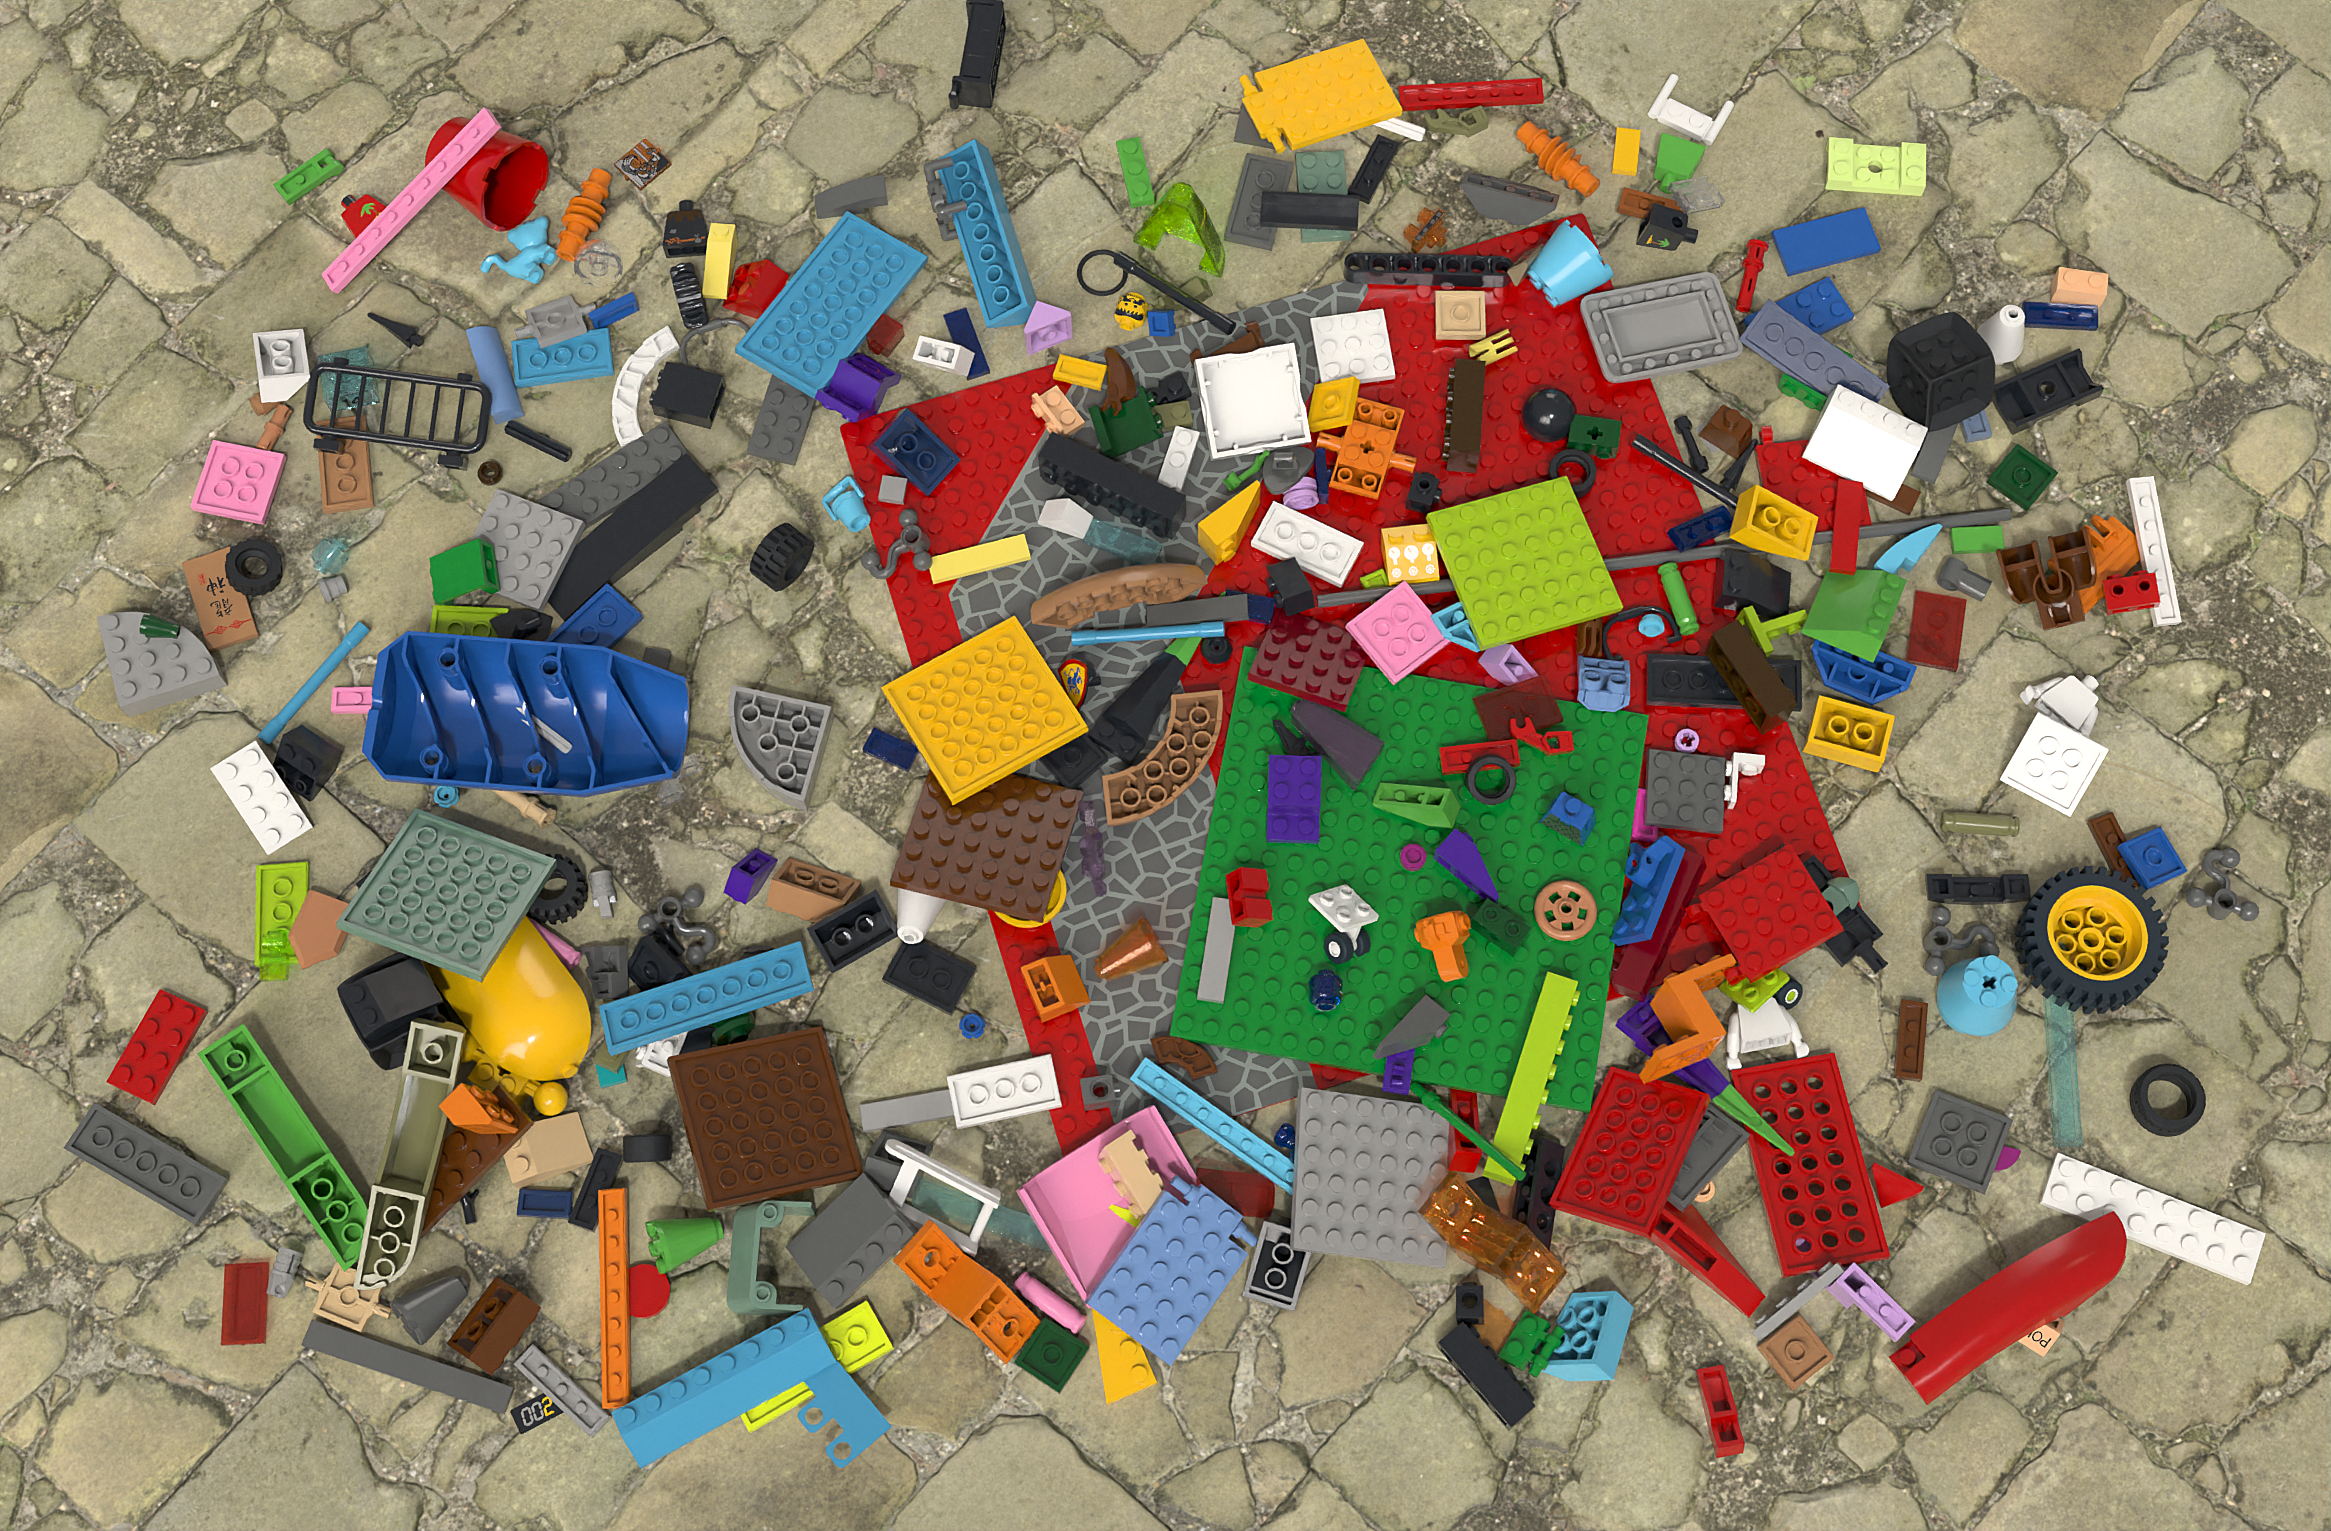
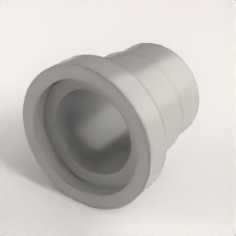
M341 575L327 580H323V578L317 580L326 603L332 602L331 599L347 593Z

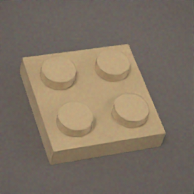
M1435 291L1436 339L1484 340L1486 337L1485 291Z

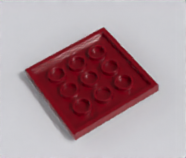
M1277 609L1248 673L1247 680L1345 712L1367 661L1368 654L1347 630L1298 614L1286 617L1283 609Z

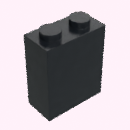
M667 361L664 370L661 369L659 371L657 389L652 391L649 400L654 415L711 429L726 388L723 376Z

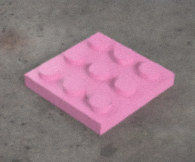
M213 440L190 506L191 509L197 512L265 525L287 459L286 456L281 453Z
M1403 581L1345 626L1393 686L1452 642L1443 638L1430 618L1433 614L1406 581Z

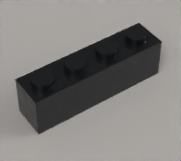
M1462 1321L1441 1339L1436 1347L1505 1428L1510 1431L1536 1407L1533 1403L1535 1398L1525 1387L1521 1389L1516 1384L1515 1380L1517 1378L1507 1366L1503 1368L1497 1362L1498 1355L1489 1345L1485 1347L1478 1340L1480 1335L1471 1324L1466 1326Z

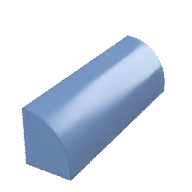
M489 326L467 329L466 333L481 382L489 388L492 395L490 412L496 425L525 416L499 331Z

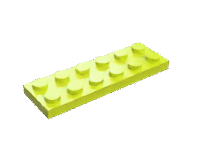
M867 1301L821 1327L835 1359L849 1375L894 1349ZM802 1382L740 1416L748 1431L752 1433L815 1395L805 1382Z

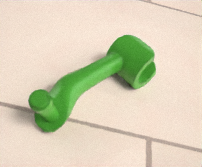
M1265 450L1262 455H1257L1253 465L1241 475L1237 476L1235 472L1230 473L1229 477L1223 480L1224 484L1230 491L1238 488L1243 481L1260 470L1265 462V457L1270 452Z

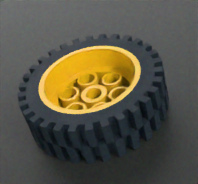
M2085 866L2080 872L2078 867H2074L2067 873L2061 871L2054 878H2049L2023 908V912L2017 921L2020 925L2015 930V937H2020L2015 943V950H2023L2017 958L2019 964L2026 962L2028 964L2023 970L2025 976L2028 977L2032 974L2035 976L2034 981L2031 983L2033 987L2037 989L2042 985L2046 988L2041 994L2046 999L2052 994L2057 996L2054 1004L2060 1007L2066 1001L2069 1002L2068 1010L2076 1012L2080 1006H2083V1014H2091L2095 1009H2097V1014H2104L2109 1008L2113 1012L2119 1010L2123 1005H2129L2158 977L2157 974L2163 969L2165 964L2163 961L2168 955V950L2164 948L2169 944V936H2162L2168 928L2166 922L2158 923L2163 913L2161 909L2152 910V906L2156 903L2154 898L2151 896L2145 900L2142 895L2147 890L2143 886H2140L2137 890L2132 888L2131 886L2135 880L2129 876L2124 882L2119 880L2121 872L2114 870L2110 876H2107V868L2099 867L2095 873H2093V866ZM2090 916L2095 917L2099 924L2092 922ZM2065 920L2070 921L2074 928L2068 927ZM2109 936L2115 937L2118 943L2112 942ZM2083 939L2090 941L2093 947L2087 946ZM2058 943L2065 945L2068 951H2063ZM2102 959H2107L2112 967L2105 965ZM2077 963H2082L2087 971L2080 969Z

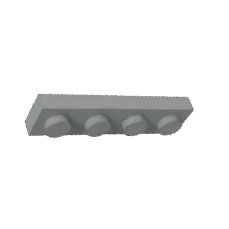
M1831 1262L1826 1264L1818 1271L1821 1276L1812 1283L1808 1279L1797 1288L1800 1294L1792 1300L1787 1296L1775 1306L1779 1311L1770 1317L1768 1314H1765L1754 1324L1758 1328L1753 1331V1334L1759 1341L1762 1340L1843 1274L1846 1269L1840 1262L1835 1265Z

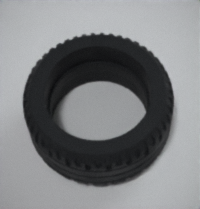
M2159 1064L2149 1068L2139 1076L2131 1088L2129 1101L2132 1114L2137 1122L2140 1123V1126L2152 1134L2172 1137L2185 1133L2197 1124L2205 1110L2206 1095L2204 1094L2203 1085L2195 1077L2196 1075L2188 1071V1069L2180 1067V1065ZM2159 1080L2168 1081L2181 1089L2187 1100V1112L2183 1119L2169 1120L2161 1117L2152 1109L2148 1100V1088L2152 1082Z

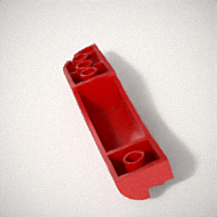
M2112 1211L2047 1243L1998 1272L1909 1336L1910 1341L1889 1356L1892 1364L1924 1403L1928 1405L2002 1350L2061 1316L2064 1318L2110 1283L2121 1270L2126 1259L2127 1235L2119 1216L2115 1211Z

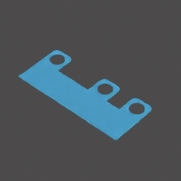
M838 1361L832 1367L804 1381L816 1397L798 1412L797 1417L810 1433H815L834 1418L844 1430L842 1434L826 1447V1454L837 1467L843 1468L892 1427ZM813 1407L819 1408L823 1413L822 1420L816 1425L807 1423L805 1419L806 1412ZM840 1442H846L851 1447V1454L844 1460L837 1459L834 1455V1448Z

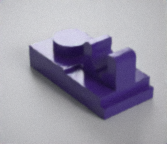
M1415 1048L1387 1056L1382 1086L1383 1092L1409 1094Z

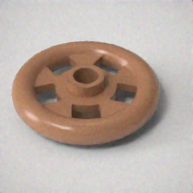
M1560 880L1550 883L1540 891L1534 904V915L1539 927L1548 936L1561 941H1572L1583 937L1592 929L1597 918V905L1593 895L1586 887L1574 881ZM1557 892L1561 898L1553 904L1548 898ZM1570 892L1580 896L1578 902L1567 897ZM1568 906L1571 912L1564 913L1561 907ZM1579 908L1587 910L1585 920L1577 918ZM1552 910L1556 920L1548 922L1545 912ZM1561 923H1573V930H1562Z

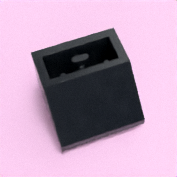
M300 725L282 735L273 767L288 788L310 802L314 800L335 773L342 751L305 726Z

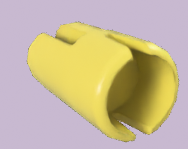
M1505 329L1469 347L1470 357L1483 354L1476 360L1486 361V366L1517 352L1518 348L1514 346L1499 354L1496 353L1497 350L1514 342L1513 338L1510 337L1497 344H1492L1493 341L1510 333L1509 329Z

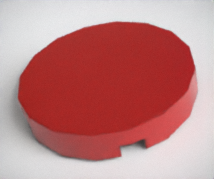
M639 1264L629 1268L630 1316L649 1319L659 1315L667 1307L670 1298L671 1285L668 1277L665 1274L660 1275L657 1267L650 1264Z

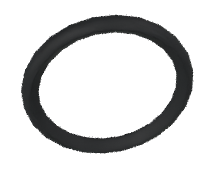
M1110 250L1092 251L1078 265L1077 278L1080 285L1088 293L1096 296H1108L1118 292L1125 285L1128 278V272L1124 270L1120 283L1108 291L1094 290L1084 282L1082 269L1090 258L1097 255H1109L1115 258L1117 253Z

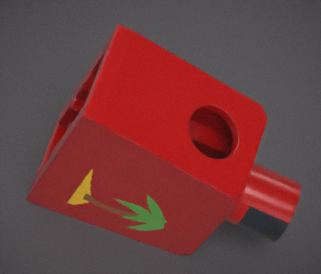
M368 194L363 195L358 200L352 195H347L341 201V205L346 209L342 212L341 217L356 239L386 206Z

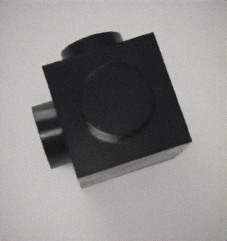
M1415 472L1406 501V509L1426 515L1430 513L1433 503L1438 504L1441 497L1442 489L1438 488L1440 479L1435 478L1430 473Z

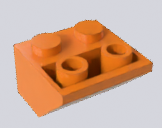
M1071 955L1045 957L1020 967L1022 977L1042 1023L1091 1003Z
M461 1083L439 1105L454 1125L479 1134L516 1133L518 1130L512 1122L514 1120L513 1116L507 1110L501 1109L497 1105L498 1098L491 1091H482L476 1085L471 1087Z

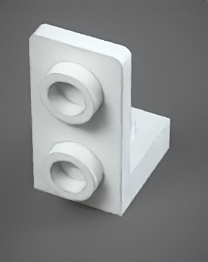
M1734 752L1731 760L1726 761L1725 776H1729V785H1725L1724 800L1728 801L1727 809H1733L1736 804L1738 771L1749 776L1761 773L1765 765V755Z

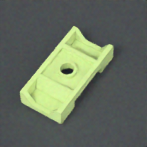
M1829 137L1826 145L1828 170L1825 189L1922 196L1926 187V144L1902 142L1900 147L1853 144V139ZM1876 165L1880 168L1881 172L1873 173L1868 167Z

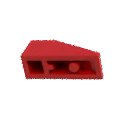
M1450 1088L1448 1108L1480 1134L1477 1093ZM1449 1123L1448 1170L1474 1173L1481 1158L1482 1150Z

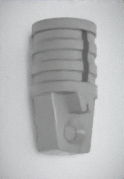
M608 870L597 871L588 875L593 895L594 908H600L601 917L604 920L614 918L612 904L617 903L614 886L612 885V873Z
M279 1247V1252L276 1255V1260L270 1273L267 1294L285 1299L295 1279L303 1253Z

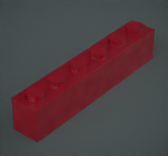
M1685 850L1651 940L1625 944L1622 949V960L1618 967H1614L1610 976V981L1616 993L1644 1003L1684 917L1685 909L1689 906L1707 867L1704 856Z

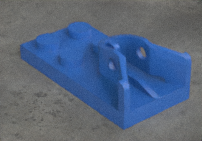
M1661 836L1646 849L1637 843L1629 845L1631 849L1626 861L1625 874L1633 881L1627 898L1623 902L1620 917L1613 928L1614 932L1610 941L1617 946L1651 940L1686 850L1668 836ZM1633 860L1637 862L1636 867L1632 865Z

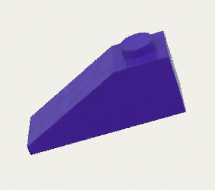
M1455 828L1435 850L1433 859L1484 901L1488 898L1497 904L1499 895L1480 853L1473 843L1474 840L1466 832H1459Z

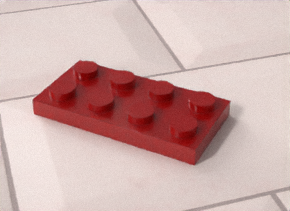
M159 989L106 1082L155 1106L208 1012Z

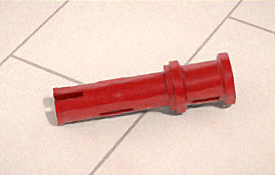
M1758 239L1747 241L1746 247L1748 252L1742 262L1745 270L1735 308L1741 313H1748L1751 309L1758 274L1764 268V253L1768 251L1769 247L1765 241Z

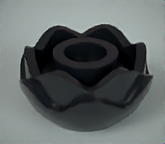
M1226 636L1207 637L1201 645L1202 656L1211 664L1227 662L1233 651L1232 643Z

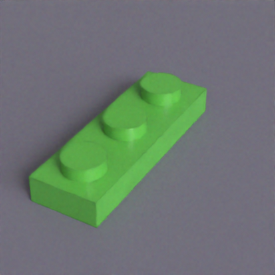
M1140 137L1116 141L1131 208L1155 204Z

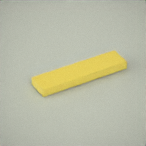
M1021 534L932 557L933 564L929 570L933 584L1031 560L1025 535Z

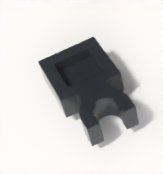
M1181 372L1160 380L1159 388L1146 389L1148 392L1152 391L1157 398L1156 406L1161 405L1164 401H1167L1168 404L1175 403L1192 396L1191 390Z

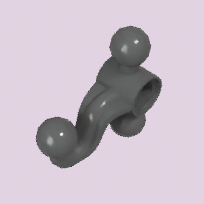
M906 509L900 513L899 523L904 529L901 532V539L891 545L888 552L887 566L884 569L878 568L881 563L878 553L867 551L863 554L861 558L862 566L869 570L876 579L890 577L896 570L898 557L908 551L915 554L913 565L917 570L927 571L931 568L933 560L931 555L927 553L931 542L929 537L916 526L918 515L915 511Z
M2236 849L2212 850L2204 855L2202 860L2203 869L2209 877L2219 884V891L2214 896H2209L2203 889L2194 887L2187 892L2186 902L2193 908L2206 905L2208 914L2216 920L2226 919L2233 912L2237 913L2244 921H2253L2259 915L2257 904L2252 901L2238 903L2237 895L2230 890V879L2213 865V861L2219 860L2226 868L2236 867L2241 859ZM2218 901L2223 902L2227 908L2222 907Z
M698 888L688 889L684 897L679 901L674 897L663 898L658 904V912L656 914H644L638 920V929L644 934L653 933L657 929L658 924L664 921L669 925L672 924L675 930L685 937L703 936L705 938L704 945H692L686 951V959L692 965L702 964L706 959V955L713 950L716 943L714 932L706 926L687 927L682 921L685 908L699 907L704 901L703 892ZM668 906L677 907V912L673 916L664 915V911Z
M1937 906L1931 911L1930 917L1934 923V929L1923 939V948L1931 955L1924 964L1928 974L1932 976L1941 975L1946 967L1945 961L1941 958L1942 953L1946 949L1963 950L1968 948L1978 934L1985 938V942L1979 947V956H1999L2000 950L1996 944L1995 935L1988 926L1975 924L1969 927L1962 939H1955L1952 932L1945 927L1951 920L1949 909L1944 906ZM1933 936L1941 939L1942 946L1935 943Z

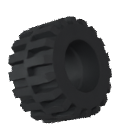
M780 524L760 542L753 554L749 570L752 575L775 592L782 591L796 581L805 570L813 553L814 542L791 524Z
M549 853V854H544V855H546V856H548V857L553 858L550 853ZM555 854L554 859L557 860V867L548 881L555 878L566 880L565 891L561 896L552 900L540 898L539 893L528 910L535 919L538 918L543 923H546L548 920L551 925H556L557 920H560L562 924L566 923V918L569 916L574 919L577 916L575 912L577 910L582 911L584 908L582 901L587 902L588 899L586 894L588 892V885L585 882L584 875L576 863H573L567 856L564 859L561 854Z

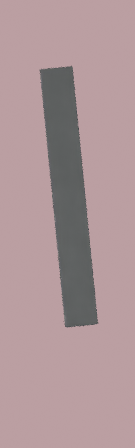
M311 1320L301 1344L303 1347L503 1415L507 1411L515 1390L511 1386L315 1320Z

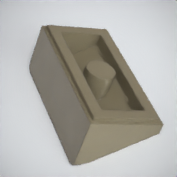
M1545 244L1525 252L1508 269L1507 273L1515 286H1518L1528 276L1527 271L1530 270V266Z

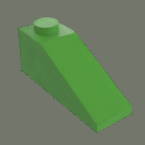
M1381 782L1372 803L1374 807L1419 823L1453 828L1460 809V805L1451 789Z

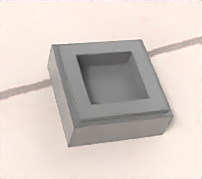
M883 475L878 496L879 501L904 505L908 484L907 478Z

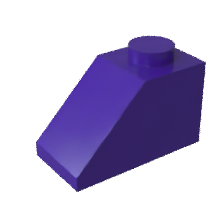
M755 848L732 867L723 893L732 897L733 900L746 905L758 895L778 860Z

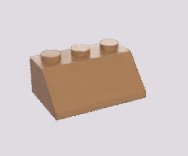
M789 857L771 879L766 906L774 908L781 913L798 916L804 921L816 923L856 899L862 881Z

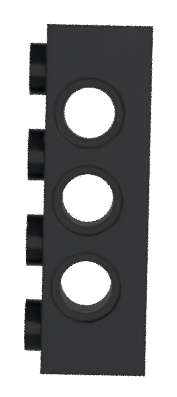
M1534 1138L1529 1155H1523L1521 1163L1526 1165L1524 1169L1526 1176L1521 1181L1517 1180L1508 1239L1509 1245L1528 1252H1550L1556 1209L1550 1206L1549 1202L1561 1177L1565 1152L1564 1146L1545 1138Z

